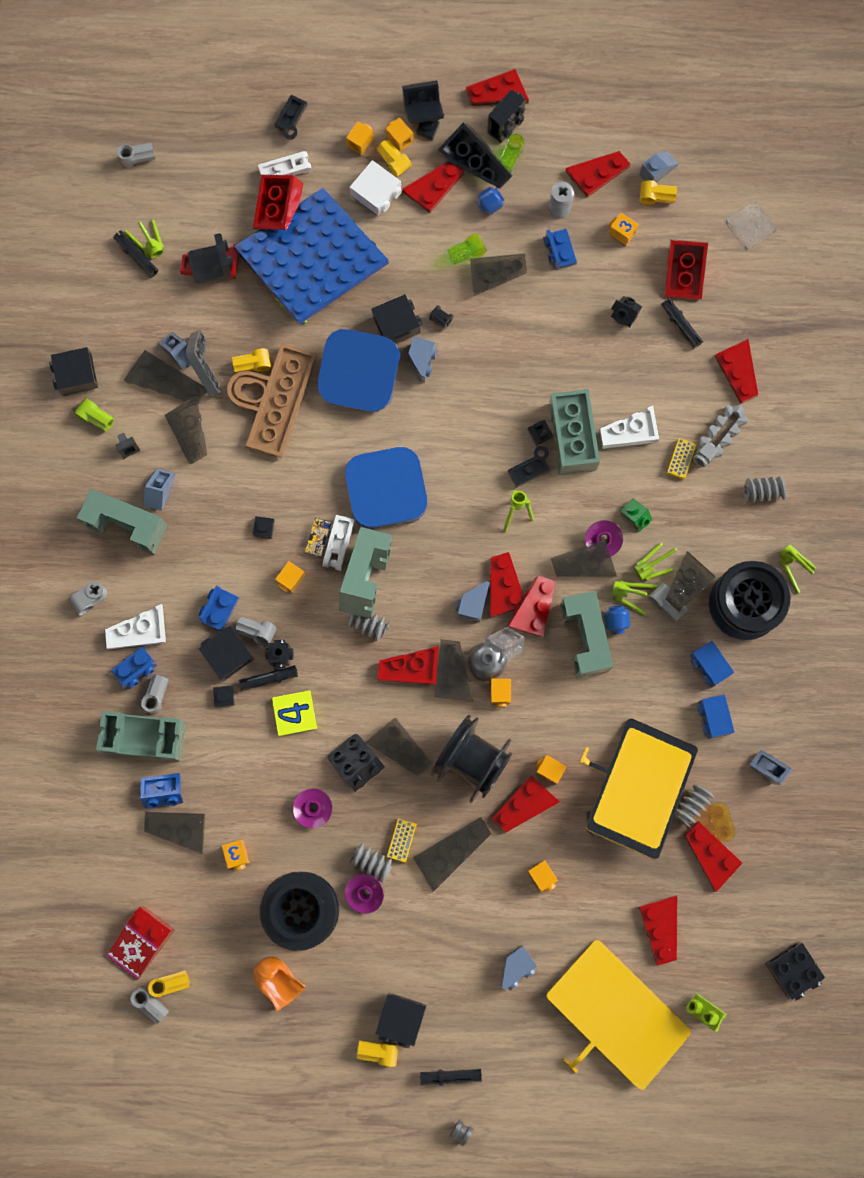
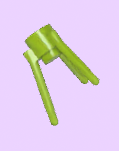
M151 220L157 241L151 239L140 221L138 222L147 239L145 243L146 248L127 230L124 231L147 257L150 256L154 259L163 254L165 247L161 242L154 220Z
M513 491L509 500L511 507L503 532L507 531L514 510H521L525 506L530 520L534 521L530 506L531 501L527 499L526 494L522 491Z
M659 543L641 561L636 563L637 566L634 567V570L641 580L646 579L648 581L654 577L673 572V568L651 573L654 571V565L675 553L677 548L668 551L650 563L647 560L663 545Z
M790 544L779 553L782 557L779 561L783 565L796 593L799 594L800 590L787 562L792 564L797 560L812 575L816 567Z
M615 581L611 594L616 597L615 601H619L642 615H646L645 611L623 599V597L627 598L628 592L647 596L646 592L631 589L630 587L656 589L658 585Z

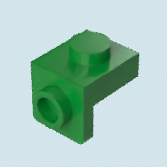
M634 498L620 510L621 515L632 522L639 532L652 521L649 509Z

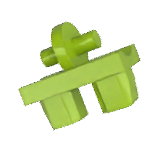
M695 994L686 1007L689 1014L714 1032H718L722 1020L727 1015L699 994Z

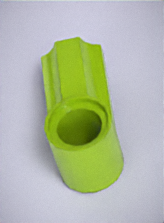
M87 398L83 399L74 412L81 420L92 423L104 432L112 427L115 420Z

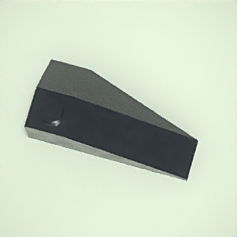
M463 122L438 149L450 163L498 189H501L513 176L480 135L467 123Z

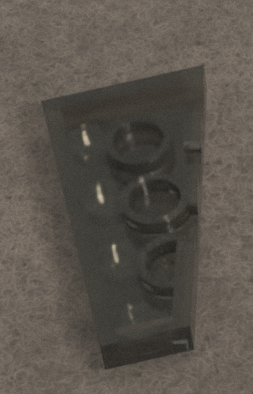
M144 350L124 379L126 383L136 384L142 388L151 389L164 395L167 394L198 405L207 392L203 385Z
M482 817L413 857L433 892L491 835Z

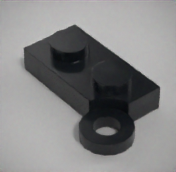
M290 95L274 123L275 128L283 131L284 137L289 140L297 137L296 125L307 107V101L294 95ZM289 130L294 131L291 135L287 134Z
M538 446L534 450V457L508 469V473L516 488L550 471L545 461L549 456V451L546 447ZM540 450L544 451L545 455L542 457L538 455V451Z

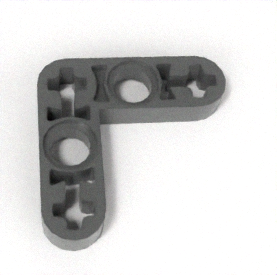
M198 330L190 334L186 356L206 391L212 397L220 394L221 388L204 359L207 341L203 332Z

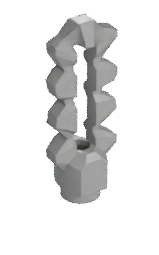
M727 404L724 416L718 415L715 422L716 426L711 425L707 430L708 438L702 436L699 440V449L693 457V461L698 466L705 467L712 459L723 455L722 447L729 446L732 442L731 437H735L740 433L738 427L745 425L749 421L745 417V408L740 405L731 407ZM731 414L737 416L738 420L716 448L714 444L709 443Z

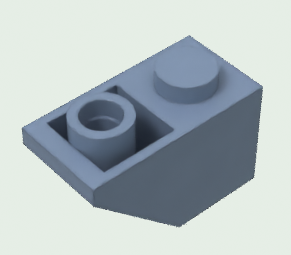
M413 337L408 353L409 361L421 382H425L426 377L431 375L433 367L430 364L432 360L436 359L438 349H435V342Z
M523 945L505 958L501 983L504 990L507 988L512 990L519 984V979L523 976L528 978L536 972L534 968L537 965Z

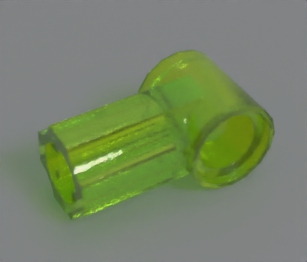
M512 134L508 138V143L500 158V161L510 173H512L519 156L523 152L524 138L520 134ZM517 143V144H519L520 146H519V147H513L512 144Z
M478 233L472 234L464 242L448 248L449 257L454 264L470 257L478 258L487 252Z

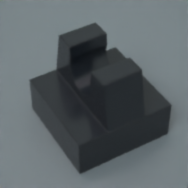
M545 420L528 427V432L535 445L553 438V434Z
M125 433L117 436L120 443L115 446L123 459L140 451L133 437L127 438Z

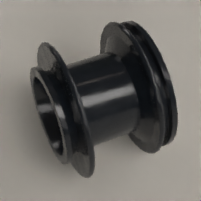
M744 561L735 564L715 582L711 589L709 611L712 620L723 633L735 639L754 640L763 637L785 619L790 607V588L784 576L770 564L759 561ZM738 587H744L745 591L741 592ZM750 596L751 598H754L755 601L752 602V600H748V597ZM734 598H738L740 600L739 605H736L734 603ZM757 607H760L762 609L761 614L757 612ZM743 609H747L749 611L748 616H745L743 614Z
M467 715L443 749L430 775L435 776L437 774L436 781L440 782L446 774L451 772L475 788L469 800V803H473L480 792L483 794L482 798L485 799L513 753H505L511 743V739H508L501 750L476 735L475 727L479 719L475 718L471 721L472 716Z
M291 872L274 880L264 892L259 908L261 925L266 935L279 947L292 951L308 950L324 942L334 931L340 913L338 897L333 887L321 876L310 872ZM297 891L302 895L300 900L294 899V893ZM309 896H313L315 898V903L313 905L309 904L307 901ZM285 902H289L291 905L288 911L283 909ZM299 905L302 908H309V910L303 912V916L300 913H293V911L299 908ZM313 910H316L318 912L317 919H313L311 917V912ZM288 916H291L294 919V923L292 925H288L286 923V918ZM301 921H306L308 923V927L306 929H302L300 927Z

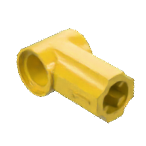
M384 140L380 143L377 152L388 164L390 171L395 177H399L412 167L409 158L404 153H400L389 140Z
M651 180L641 182L640 203L646 205L654 204L655 202L675 203L677 195L676 186L657 185L656 182Z
M256 349L251 354L232 357L235 374L241 371L266 372L271 369L267 349Z
M184 970L152 980L148 986L150 995L161 997L190 988L187 971ZM156 982L163 984V991L159 994L153 989Z
M360 1040L357 1059L374 1061L380 1065L395 1067L399 1045Z

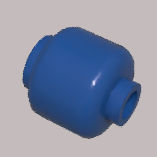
M489 187L478 195L479 202L477 206L482 213L486 211L487 214L492 215L503 207L504 198L497 188Z
M611 606L605 612L606 629L613 631V634L625 633L624 630L630 627L629 610L625 609L624 606Z

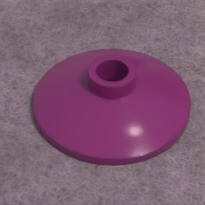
M600 520L588 528L585 535V544L589 552L594 556L609 558L621 549L623 534L619 526L614 522ZM606 535L607 539L603 542L600 541V537Z
M315 788L302 791L296 797L293 804V813L296 820L307 828L323 826L330 819L333 809L329 796L322 790ZM311 805H316V812L310 811Z
M360 874L348 882L345 889V897L352 909L359 913L368 914L375 912L382 905L384 890L376 878L367 874ZM364 889H367L369 894H365Z

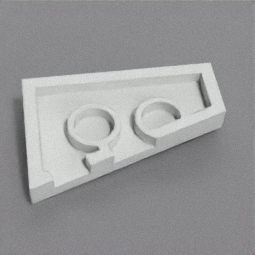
M653 406L648 407L643 412L632 414L627 419L619 420L600 428L602 449L659 442Z
M160 604L147 612L140 613L132 619L105 629L107 649L166 643L163 605Z

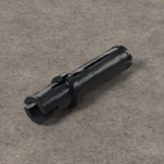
M122 230L118 231L120 235L116 233L113 237L114 240L122 246L124 252L129 254L150 278L154 277L153 274L156 275L159 269L137 248V244L134 241H131Z
M668 298L661 304L670 316L671 322L678 326L694 349L704 342L686 320L683 311L676 307L671 298Z
M296 665L282 669L276 668L268 673L239 679L240 689L245 691L271 683H282L283 680L298 677Z
M481 1068L454 1071L438 1069V1071L420 1072L421 1086L482 1082Z

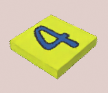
M310 690L272 697L278 736L317 729Z

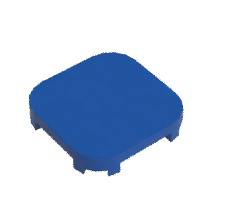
M348 329L334 331L327 338L318 379V390L321 397L332 404L371 412H379L385 409L393 398L392 394L400 360V352L397 345L391 339L384 336Z
M396 447L360 454L348 462L345 469L352 513L355 521L360 526L375 530V528L410 521L413 523L425 514L427 494L420 461L414 451L406 447Z

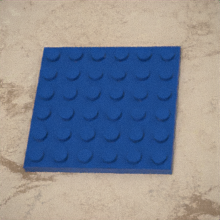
M324 188L299 203L287 230L260 229L234 246L240 257L298 324H301L389 264L388 258Z

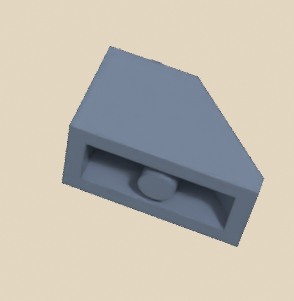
M667 151L656 153L642 164L639 175L645 181L651 180L657 183L679 164Z
M171 332L159 342L160 346L179 367L184 369L191 366L186 356L188 344L177 334Z
M161 469L155 471L145 486L143 506L162 511L168 501L175 473Z
M485 581L463 594L461 600H457L455 611H458V617L480 622L490 582Z

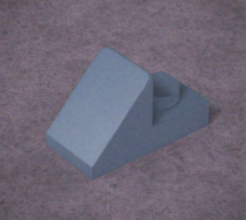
M760 750L749 764L752 769L767 777L773 785H781L793 770L763 750Z

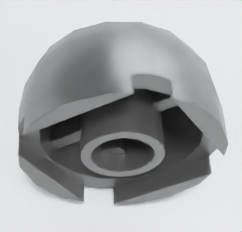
M483 642L471 650L468 657V666L471 673L480 680L491 681V679H497L504 672L506 655L499 645L492 642Z

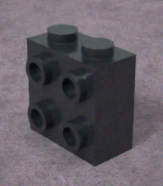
M511 89L488 115L487 133L500 143L505 138L509 139L513 129L516 126H520L524 121L526 99H524L521 93Z
M405 294L371 308L372 317L381 336L391 339L395 344L421 333V319L419 315L415 316L413 302L411 299L408 300Z
M88 347L51 355L52 362H49V366L55 376V379L52 380L53 386L62 396L98 388L93 357Z
M231 626L222 627L217 631V635L214 638H207L201 643V647L198 648L223 682L254 660V657Z
M796 942L765 963L786 997L791 1000L801 999L806 995L805 991L810 988L813 990L822 984L821 981L825 979V976L802 942Z
M388 992L375 1033L379 1035L378 1039L390 1042L392 1039L398 1041L399 1046L408 1049L410 1046L414 1047L426 1004Z

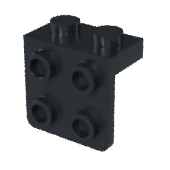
M437 80L402 86L403 104L410 124L438 121L444 118Z
M221 233L214 234L216 245L188 252L194 281L197 284L232 276L230 267L233 266L231 255L227 256L226 251H229L227 240L222 239Z
M358 734L352 735L328 755V760L354 792L362 788L370 779L378 775L385 768L379 758Z

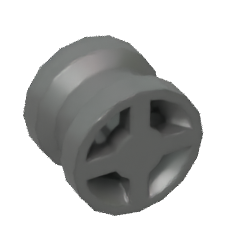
M459 1119L449 1138L452 1140L456 1139L464 1147L474 1128L464 1125L463 1121Z

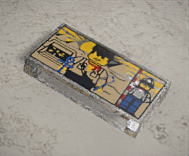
M314 517L304 554L323 558L333 525L332 521Z

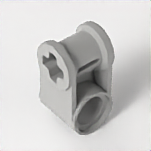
M91 582L72 594L68 600L78 615L81 616L103 601L108 593L105 586L98 582Z

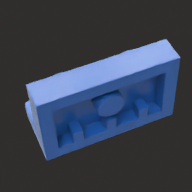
M550 229L546 230L543 241L545 247L549 248L550 264H554L555 270L576 265L577 260L567 229L551 232Z
M216 585L215 589L212 588L207 596L209 600L206 606L203 605L198 616H200L199 620L202 623L220 630L229 620L239 597Z
M141 647L111 671L120 681L123 688L131 689L139 683V679L144 675L145 677L151 675L155 671L154 668L157 664L145 648Z
M180 773L141 778L140 799L145 808H157L158 806H175L183 803Z

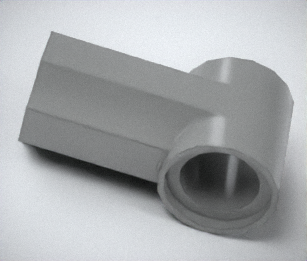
M152 143L136 146L123 144L117 149L120 164L125 168H131L135 163L155 159Z
M661 583L649 595V599L657 607L662 608L675 622L688 611L674 596L672 589L665 583Z
M245 617L239 618L235 628V633L254 639L255 643L262 647H268L277 632L276 626L268 621L259 623Z
M152 674L146 695L141 701V706L147 713L155 715L161 711L162 700L169 682L168 678ZM155 700V707L152 709H148L147 704L150 701Z
M139 987L131 995L133 1006L139 1008L156 1025L169 1012L157 998L150 995L146 987ZM138 992L146 995L145 1002L137 1000L136 995Z

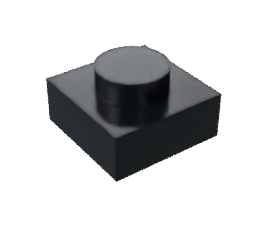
M421 122L416 130V134L433 140L440 122Z
M255 516L252 535L272 539L275 519Z
M233 685L213 687L214 707L235 706Z

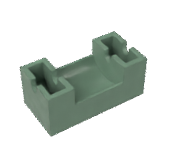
M589 389L552 393L549 400L551 421H553L559 475L571 474L575 471L587 472L597 470L600 459Z
M93 489L89 490L77 516V519L85 527L102 534L108 522L132 531L131 542L137 548L154 555L168 526L158 515Z
M360 527L340 590L339 611L371 619L376 603L375 594L378 583L368 580L372 567L386 570L391 552V547H389L392 543L391 534Z
M596 591L563 597L560 608L564 623L577 620L585 652L576 654L573 659L577 679L609 672L614 666Z
M102 711L100 721L101 733L98 735L96 750L110 754L181 761L186 722L174 718H154Z

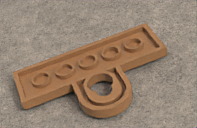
M281 343L270 377L251 371H241L230 379L227 392L231 402L239 408L257 413L246 448L283 458L317 358L316 353ZM245 384H256L264 389V394L258 400H251L246 394L241 392V387Z

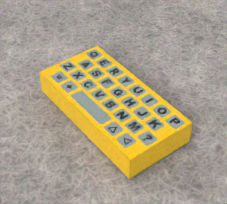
M679 438L666 474L684 480L697 444Z
M402 819L397 820L387 857L403 862L407 861L417 824Z

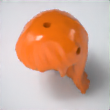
M266 957L258 962L253 969L252 974L255 985L271 1000L276 1012L292 1002L306 987L293 976L287 965L278 957Z

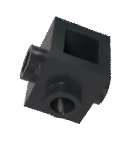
M623 296L620 300L616 299L611 308L613 310L611 317L618 324L626 325L630 328L643 306L636 303L633 298Z
M274 640V643H269V648H266L265 658L269 660L273 668H285V666H290V660L294 658V649L291 648L289 643H286V640ZM276 650H282L280 656H276L275 652Z

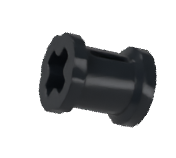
M437 305L430 314L429 320L436 321L442 325L443 329H446L453 320L454 315L444 312Z

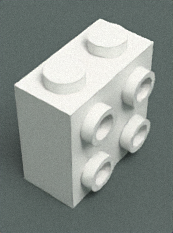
M373 160L350 186V195L378 216L382 212H386L390 207V202L394 198L397 199L402 192L401 181Z

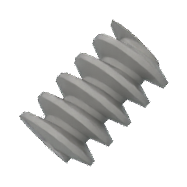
M558 182L552 187L549 209L551 215L556 218H564L571 211L574 189L570 184Z
M778 476L776 479L774 477H769V479L763 477L761 480L759 478H754V480L751 478L746 479L743 490L744 500L748 502L749 497H751L752 502H755L756 496H758L761 502L764 496H766L767 501H770L771 495L774 496L775 501L778 500L779 495H781L782 500H785L786 486L783 478Z
M377 613L371 619L350 614L348 618L349 627L355 624V630L357 631L362 627V634H366L369 631L368 636L370 638L376 634V641H379L385 635L391 622L390 620L385 624V617L378 620Z
M696 784L692 786L694 791L689 790L687 792L689 797L684 796L682 798L684 803L679 802V809L675 812V817L689 829H691L688 824L689 821L696 823L693 816L701 817L698 810H706L703 804H711L708 798L715 799L713 794L707 789Z
M361 843L349 863L354 860V867L361 864L360 871L368 868L367 875L375 872L374 878L377 879L381 876L380 883L383 884L393 867L391 866L392 860L389 859L384 862V855L377 858L378 851L370 854L371 847L363 850L364 843Z

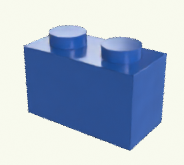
M710 641L690 655L692 665L696 669L699 668L703 674V681L711 687H714L735 673L713 641Z
M725 694L699 701L697 709L699 715L703 716L704 724H702L704 735L708 736V739L735 733Z

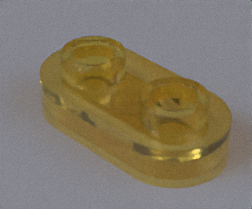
M721 802L712 804L709 807L708 814L715 837L722 842L732 840L735 836V828L729 808ZM716 809H720V811H721V815H720V816H716V814H715V810H716ZM722 828H725L727 830V834L725 836L721 834Z

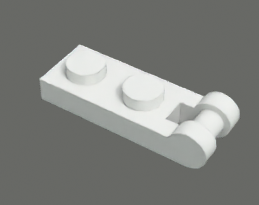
M307 152L296 153L258 165L260 174L297 175L312 171L311 164L308 163Z
M336 515L324 556L323 567L328 568L331 566L335 567V570H342L355 522L354 519ZM332 554L339 555L338 559H331Z

